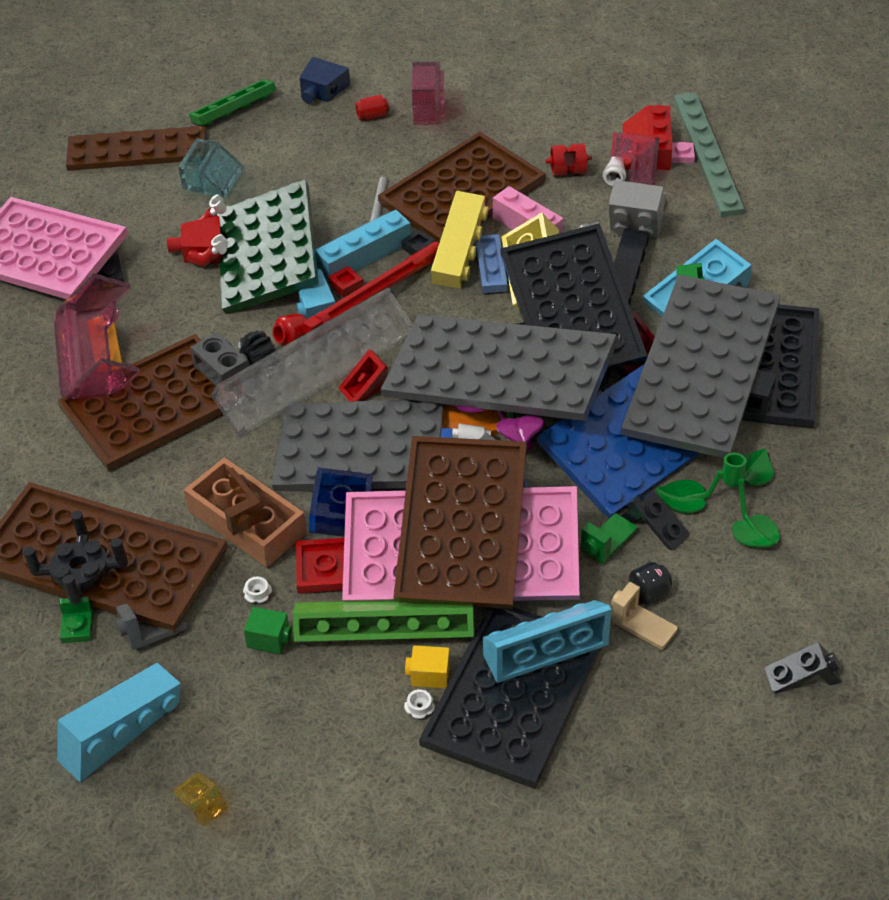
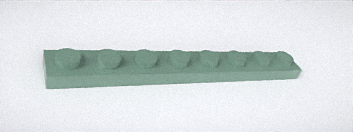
M684 93L674 95L675 106L689 141L694 145L695 156L719 216L743 215V204L697 94Z

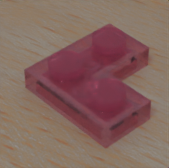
M613 132L611 156L632 159L629 182L655 185L659 137Z

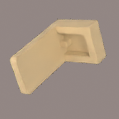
M629 582L623 591L618 590L612 599V623L663 650L677 633V626L639 606L640 587Z

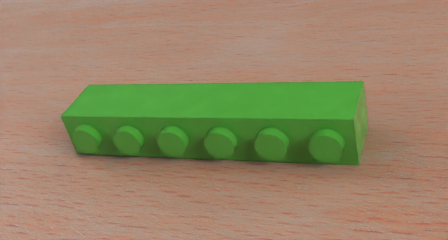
M395 601L296 602L293 610L294 642L474 637L473 605H443Z

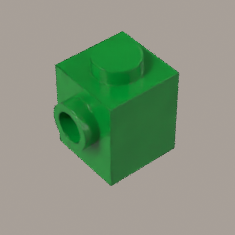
M253 607L244 628L246 646L251 649L281 654L285 643L288 644L292 637V626H289L287 613Z

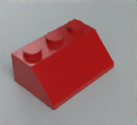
M647 105L622 124L625 169L671 170L672 134L670 106Z

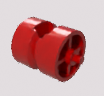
M584 143L571 144L569 148L565 145H553L550 148L549 159H545V164H550L553 176L567 175L569 171L573 175L586 174L588 160H592V155H587Z

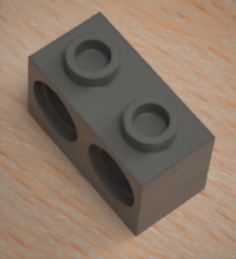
M214 333L190 347L193 365L221 392L226 393L250 379L248 371L250 365L247 357L243 353L237 352L230 341L224 340L219 334Z

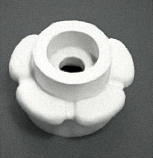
M252 577L245 583L243 593L248 602L263 603L268 600V595L272 593V588L266 579Z
M414 690L407 697V702L404 705L405 711L408 714H412L413 718L423 719L426 715H431L435 709V704L432 703L433 698L425 690Z

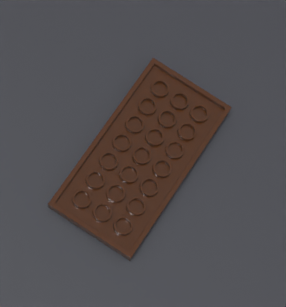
M29 482L0 520V578L68 598L66 591L60 585L53 582L51 575H31L23 550L26 547H33L40 564L50 563L51 558L55 554V548L58 545L76 542L77 533L71 514L75 511H81L89 533L88 541H99L101 547L106 552L107 558L114 557L110 544L111 540L120 538L128 559L126 567L109 569L104 579L102 580L100 577L94 582L95 586L82 591L81 597H88L92 607L117 614L116 607L127 603L135 614L137 621L158 628L169 629L175 633L176 628L186 616L228 548L227 540ZM78 564L73 569H79L83 564Z

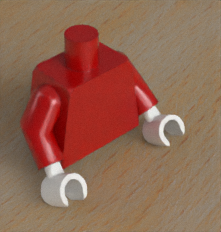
M220 195L213 196L209 202L212 209L209 208L195 221L181 224V237L167 238L168 252L182 251L184 263H192L201 267H205L209 263L220 264L222 254L227 251L226 245L228 240L220 232L221 224L217 213L223 214L226 212L225 200Z

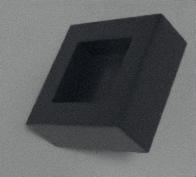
M418 229L401 241L402 249L413 255L436 240Z

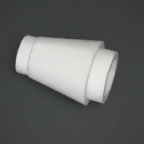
M613 156L603 171V179L610 186L614 185L615 180L625 181L626 179L624 159L621 156Z

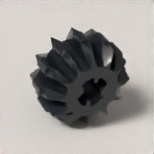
M257 330L246 334L245 337L240 339L238 343L239 353H243L247 357L250 365L248 370L250 369L253 375L261 376L276 368L279 363L278 352L275 349V344L271 342V338L266 336L265 332Z

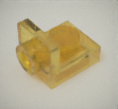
M200 772L195 773L173 790L177 800L193 811L197 821L203 827L228 808L217 785Z

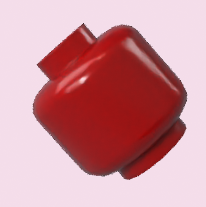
M300 313L279 317L272 330L274 340L284 348L296 347V340L306 336L303 333V322L307 320L306 317Z

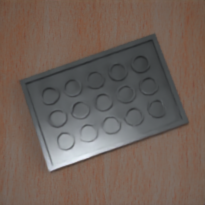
M407 399L286 404L272 481L273 490L325 491L406 488L412 436L441 437L445 404Z

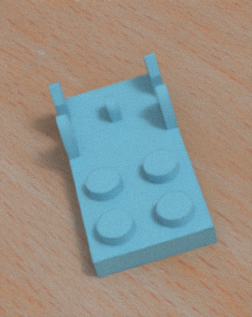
M717 239L683 264L702 263L704 280L734 286L738 283L744 288L748 286L752 276V265ZM676 270L643 295V302L661 317H663L677 279Z

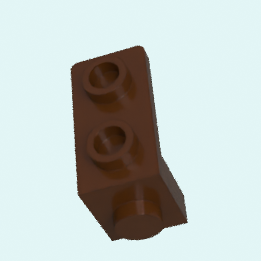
M232 467L227 470L230 487L241 502L224 511L228 530L234 536L263 521L262 508H264V503L257 492L253 493L246 477L243 474L239 475Z

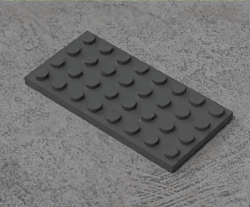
M678 274L622 424L621 435L721 458L732 453L780 304L781 295Z
M418 314L381 388L383 397L586 421L618 343L616 334Z

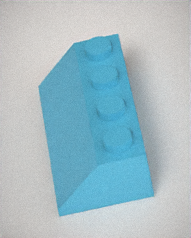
M394 210L316 248L317 269H321L325 279L329 282L328 276L347 266L357 271L401 249V241L411 235L410 222L397 210Z
M596 600L585 604L579 603L570 609L558 613H549L543 618L531 622H522L516 627L504 631H495L489 636L483 637V656L496 682L499 683L609 645L611 608L608 604Z

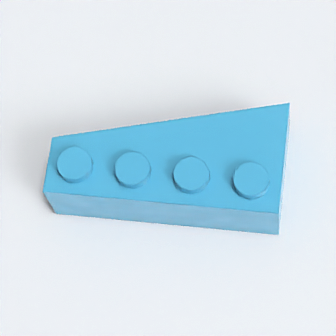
M155 663L58 719L57 761L79 782H82L163 715L174 710L180 701L181 683L160 664Z

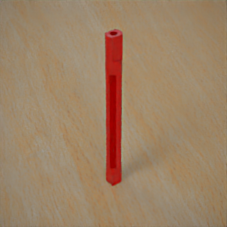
M435 241L358 290L303 322V333L313 338L329 328L333 323L433 263L439 242Z

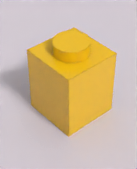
M413 646L412 657H406L405 675L410 676L411 686L446 689L450 667L449 648Z

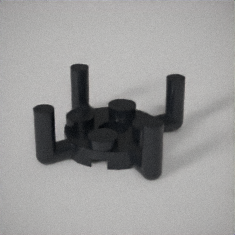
M75 511L71 514L77 533L76 542L58 545L55 548V554L51 558L50 563L40 564L33 547H26L23 550L31 575H51L53 582L60 585L66 591L69 602L73 605L79 604L82 591L94 587V582L100 577L103 580L109 569L124 568L128 565L126 552L120 538L111 540L110 544L114 557L107 558L106 552L101 547L99 541H88L89 533L81 511ZM83 564L81 568L73 569L76 565Z

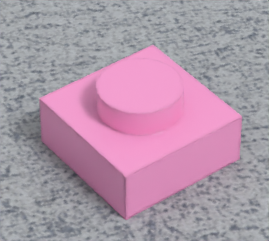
M672 143L671 163H694L693 143Z

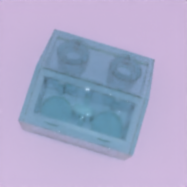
M196 138L178 167L182 189L226 197L243 169V165L220 143Z

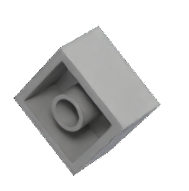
M615 180L609 200L610 230L620 235L623 234L624 228L648 231L649 238H658L664 216L663 187Z

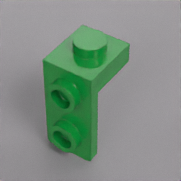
M618 514L611 516L600 528L588 522L581 529L580 550L601 564H604L636 533L637 526Z

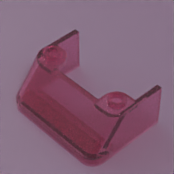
M93 273L57 309L54 317L59 390L62 397L79 399L114 394L119 392L140 373L138 367L110 360L107 329L118 319L117 301L130 289L129 283Z

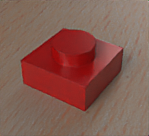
M349 266L328 276L329 284L343 297L363 286V279Z

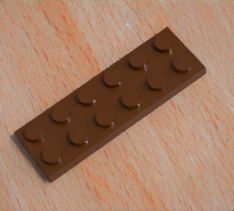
M205 126L68 136L66 168L67 171L206 160Z

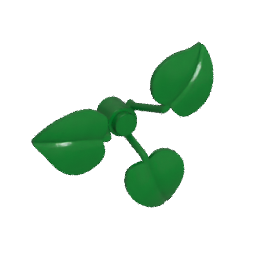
M766 448L745 455L739 453L725 455L723 470H717V475L706 492L700 483L686 479L677 480L662 487H656V493L669 508L681 513H694L705 508V499L711 496L720 479H723L727 486H739L741 512L744 520L735 522L732 527V534L735 540L749 547H771L779 542L780 534L774 521L762 514L749 518L746 508L744 482L751 486H760L769 483L773 478L774 470Z

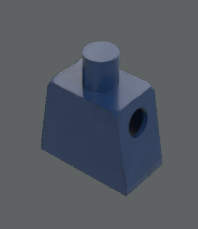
M316 57L310 59L300 75L301 98L308 104H311L315 99L329 102L350 85L348 67Z

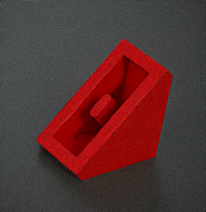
M369 349L338 389L350 402L364 401L381 390L387 378L388 366L372 349Z

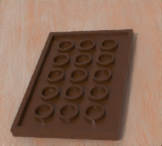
M478 132L380 193L378 201L390 211L397 210L410 222L411 226L423 231L440 243L456 191L485 196V206L488 207V219L493 215L494 196L509 186L524 195L544 182L546 173L482 132Z
M196 333L58 399L60 409L108 471L249 401L248 393L241 385L223 393L193 365L190 347L202 341Z
M412 436L393 596L395 602L473 605L475 607L513 609L527 442Z

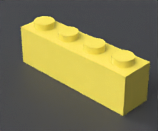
M456 191L431 269L432 284L461 289L463 281H468L470 274L469 261H474L476 255V246L474 245L476 240L480 241L482 235V226L480 225L482 221H486L488 215V207L485 206V196Z

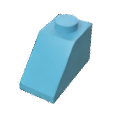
M318 269L319 284L299 291L300 303H296L297 312L304 315L306 319L335 304L321 269Z

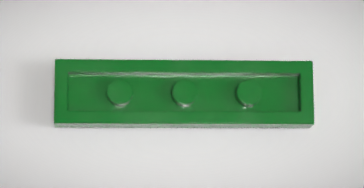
M266 79L255 82L189 113L190 120L201 126L211 125L214 122L213 120L219 117L230 116L233 113L232 111L238 108H246L257 99L268 98L270 93L276 91L275 83Z

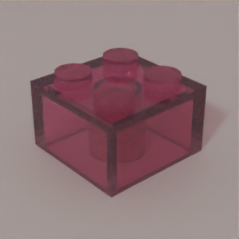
M440 62L412 63L413 125H441V117H445L444 71H440Z

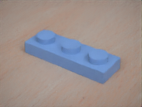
M499 234L483 235L480 241L476 240L475 242L482 293L507 292L505 267L500 254Z

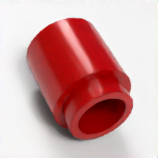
M381 94L361 98L360 101L355 102L359 120L365 119V121L386 117V112L390 110L387 98H383Z

